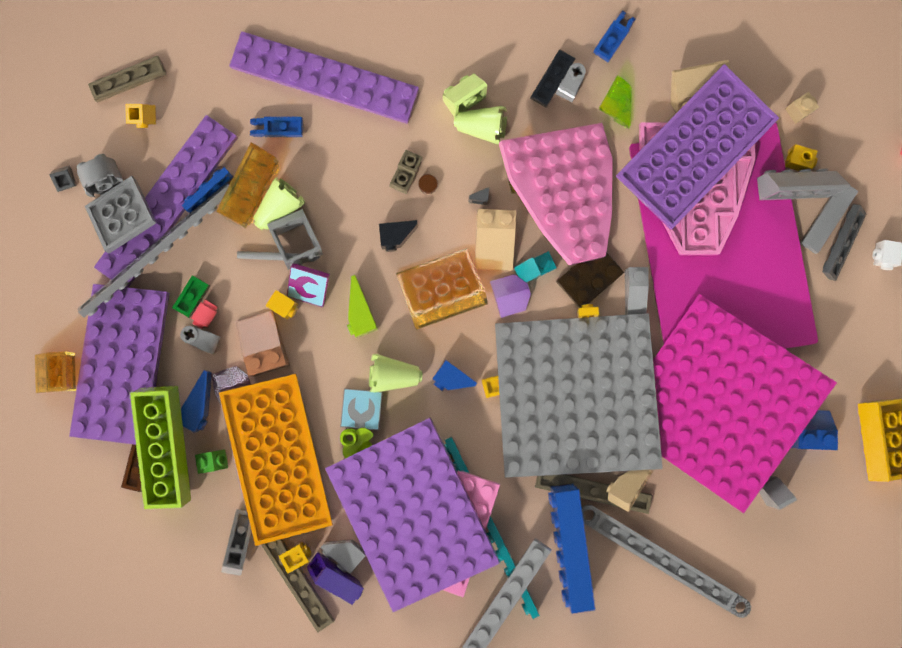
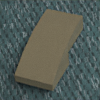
M405 150L389 187L407 194L423 157Z

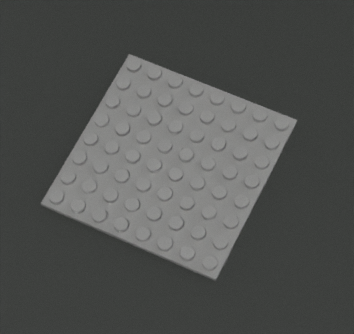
M649 313L495 324L505 478L663 469Z

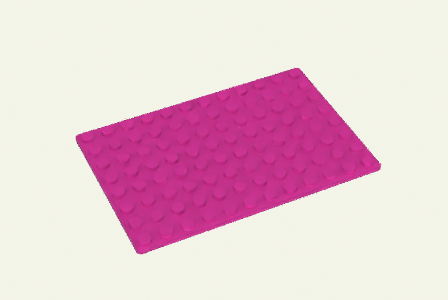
M774 123L755 143V162L734 226L719 255H679L662 221L638 199L663 344L699 294L784 349L818 343L792 199L759 200L757 178L764 175L765 171L776 170V173H782V171L786 170L777 123ZM639 143L630 145L631 159L639 152Z

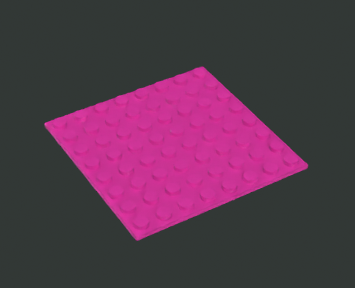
M699 294L653 359L661 456L744 514L837 382Z

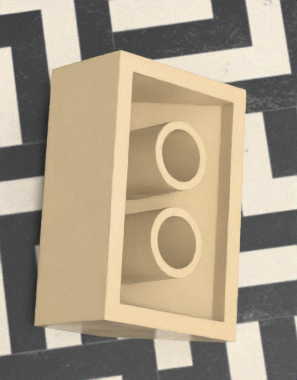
M724 60L673 70L670 104L677 113L722 65L725 64L731 70L729 61Z

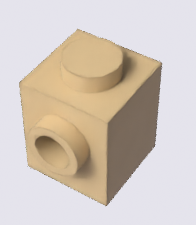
M807 92L792 102L785 110L796 124L812 114L819 106L816 98Z

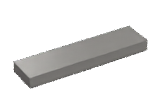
M851 187V189L830 197L800 244L815 254L819 253L858 191Z

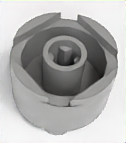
M105 154L96 155L94 159L81 162L76 166L83 189L89 197H95L94 194H100L101 196L123 182L115 160L106 157Z

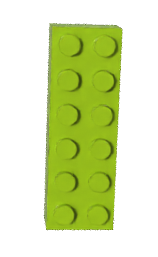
M178 386L139 388L130 392L144 509L182 508L191 501Z

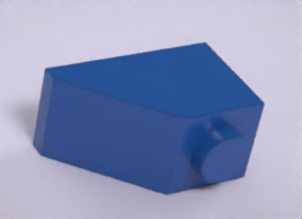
M447 360L432 378L435 381L433 385L441 391L444 389L455 390L475 387L477 382Z

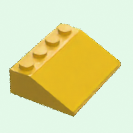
M902 398L859 403L858 414L869 481L890 482L902 479Z

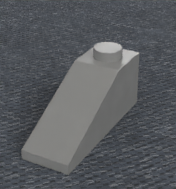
M628 267L624 270L625 315L647 313L649 288L648 267Z
M236 509L222 573L241 576L252 531L247 511Z

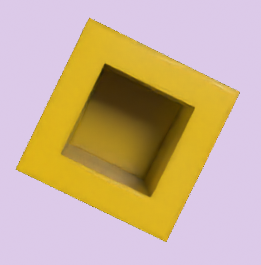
M275 290L265 305L287 320L289 317L292 318L298 310L296 302Z

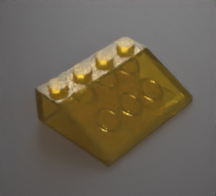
M467 248L396 273L416 330L488 304L485 289Z

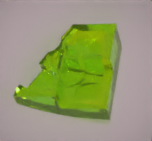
M617 75L598 109L615 118L613 121L626 128H629L631 125L632 87L630 84Z

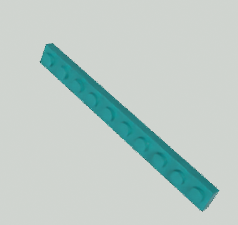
M452 436L445 439L446 444L444 446L448 454L453 456L454 462L452 463L456 471L469 473ZM490 515L487 524L489 530L487 535L491 544L495 542L498 548L495 552L500 562L504 560L507 566L504 568V571L509 578L516 566ZM526 588L521 596L524 601L521 605L526 615L530 614L532 619L540 615Z

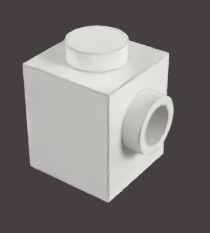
M889 240L876 243V248L872 255L874 259L873 265L881 266L880 269L893 270L894 267L901 266L902 243Z

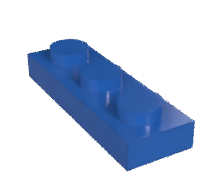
M225 167L218 169L214 172L213 177L208 182L202 183L198 188L199 190L195 194L189 195L181 206L188 213H191L221 186L228 183L233 176Z

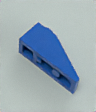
M207 370L202 372L181 407L183 427L193 433L202 431L208 422L206 419L209 415L212 372Z

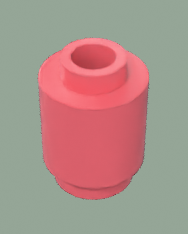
M204 299L203 303L200 302L191 317L194 320L192 324L201 329L204 326L208 328L217 313L218 307Z

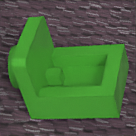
M225 449L195 455L198 474L228 468Z

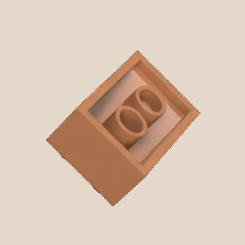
M274 311L236 322L248 376L254 377L290 365Z

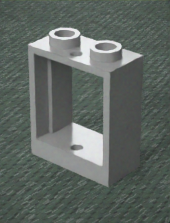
M303 209L267 224L288 270L293 263L302 265L307 261H315L323 255ZM304 224L314 248L288 259L278 235Z

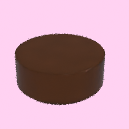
M430 174L423 175L418 183L420 191L424 194L435 192L437 189L436 178Z

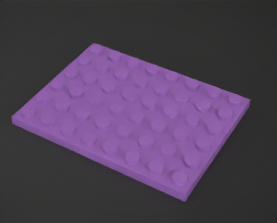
M431 417L325 468L392 612L500 564V560Z

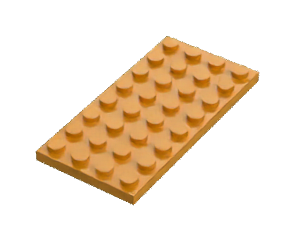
M288 375L220 392L219 396L255 546L332 526L333 523L297 375Z

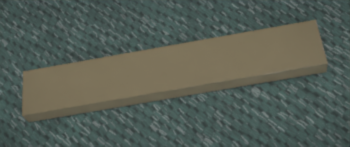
M567 474L537 476L535 488L551 491L550 487L574 484L579 489L580 498L619 507L608 501L609 493L607 489L609 484ZM641 492L630 510L649 514L653 495Z
M283 539L261 544L317 633L335 621L301 567L290 573H287L279 555L289 550Z

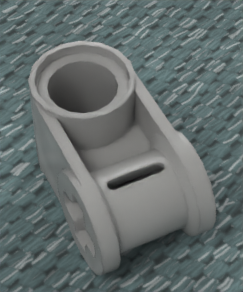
M574 63L570 66L556 91V95L573 102L586 73L585 67L582 64Z
M193 326L184 327L180 333L182 341L210 354H214L221 338ZM188 333H193L195 335L194 338L187 336Z

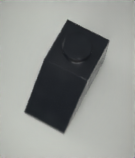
M417 220L379 224L381 248L385 249L386 252L397 251V248H401L418 228Z

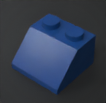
M817 410L791 448L838 450V430L831 412Z

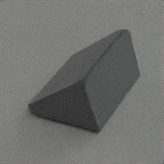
M70 165L53 170L49 174L57 192L76 186Z
M490 187L469 195V203L487 205Z

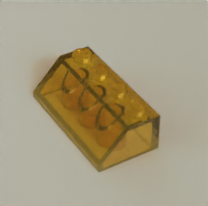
M251 142L216 212L226 220L246 229L247 225H250L254 219L253 213L260 206L264 191H267L270 187L272 175H275L278 171L279 161L277 158Z

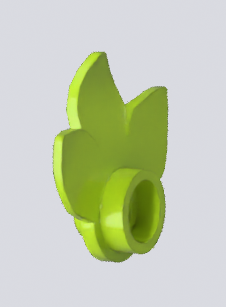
M347 428L342 431L340 441L344 445L342 451L344 457L348 458L372 446L369 440L374 434L367 428H359L357 430ZM348 434L353 436L352 441L347 439Z

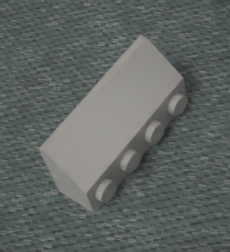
M826 168L816 170V172H811V169H804L799 172H794V170L790 169L784 170L782 173H776V170H769L757 178L759 200L829 198L851 189L850 184L837 171H828Z

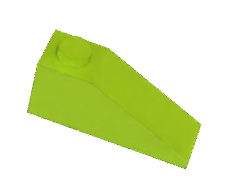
M353 275L351 276L348 312L350 324L347 327L351 335L359 338L378 330L358 279Z

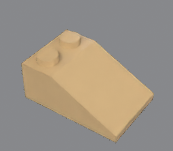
M477 210L475 269L513 271L516 210Z

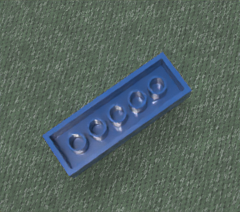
M574 484L550 487L551 492L548 493V500L554 511L550 512L552 524L556 528V531H553L554 542L557 544V548H559V551H556V558L562 569L558 570L559 579L564 590H561L562 600L565 603V607H569L571 614L595 611L579 489Z

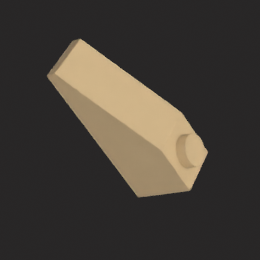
M655 469L628 471L619 476L616 482H611L607 489L609 493L608 501L629 512Z

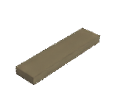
M155 56L88 83L94 100L98 103L167 74L160 57Z

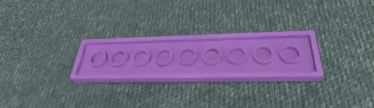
M242 31L229 65L231 69L408 124L419 91L417 86Z
M205 115L145 197L157 223L111 253L104 252L94 268L112 280L171 230L185 211L181 206L185 203L184 200L189 195L195 194L199 190V186L208 180L238 137L208 115ZM134 276L128 280L129 284L126 287L129 288L135 279Z

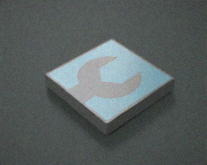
M344 388L340 427L379 430L383 392L374 393L367 390Z

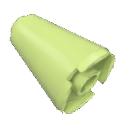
M505 106L459 112L458 115H455L454 127H457V131L499 145L500 139L505 138L507 117L503 116V111L507 112Z
M275 177L253 217L255 220L254 224L261 230H268L267 224L292 214L305 204V200L302 196L298 198L296 196L297 191L286 181Z
M372 354L371 361H374V365L370 366L369 387H372L370 392L376 393L412 387L422 382L423 373L419 370L418 366L379 354Z

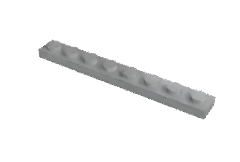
M536 538L533 540L462 648H487L552 549Z

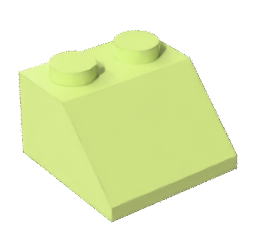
M475 74L471 76L466 75L459 81V84L445 89L443 101L455 117L459 112L467 111L485 99L488 85Z

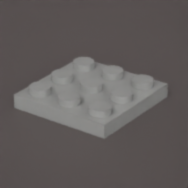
M130 176L85 206L103 249L107 253H111L157 223L137 180L133 176Z

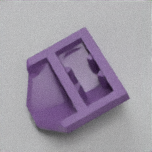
M515 274L490 281L501 318L526 310L531 293L525 281Z

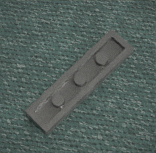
M853 204L851 210L848 211L846 221L839 230L837 241L831 248V254L823 265L822 272L829 280H837L867 215L861 205Z

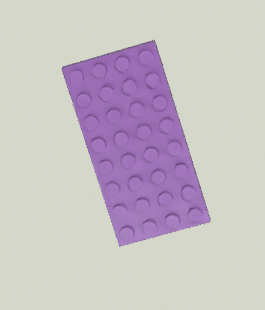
M724 64L628 162L616 177L671 230L769 130L779 117Z
M93 284L91 297L105 285ZM125 287L122 290H116L113 293V298L107 303L102 302L98 306L97 312L92 316L88 315L69 437L136 445L130 392L139 388L156 387L169 292Z

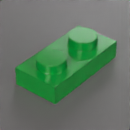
M192 275L172 308L191 318L210 285Z

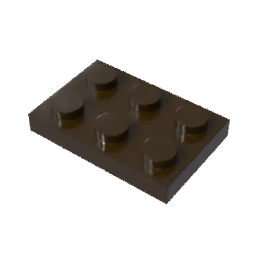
M606 252V256L603 258L577 263L556 282L579 308H582V305L589 304L625 272Z

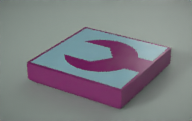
M293 263L290 268L287 297L323 307L325 305L330 274Z

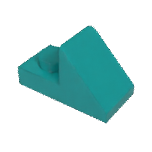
M549 251L535 258L532 257L514 267L517 276L526 283L557 269Z

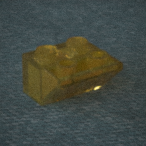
M49 352L35 355L36 393L76 391L74 352Z

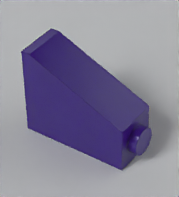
M316 553L307 566L314 583L353 605L361 597L364 589L360 581L348 572L344 573L341 571L337 564L322 553Z

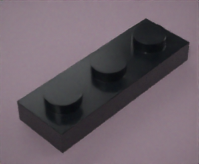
M559 49L530 99L547 108L576 58Z

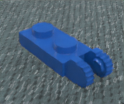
M624 11L620 13L616 21L612 22L593 51L595 55L608 63L636 20L632 17L627 22L626 27L621 25L620 22L626 14Z
M302 117L250 119L251 125H264V130H251L250 136L303 137Z

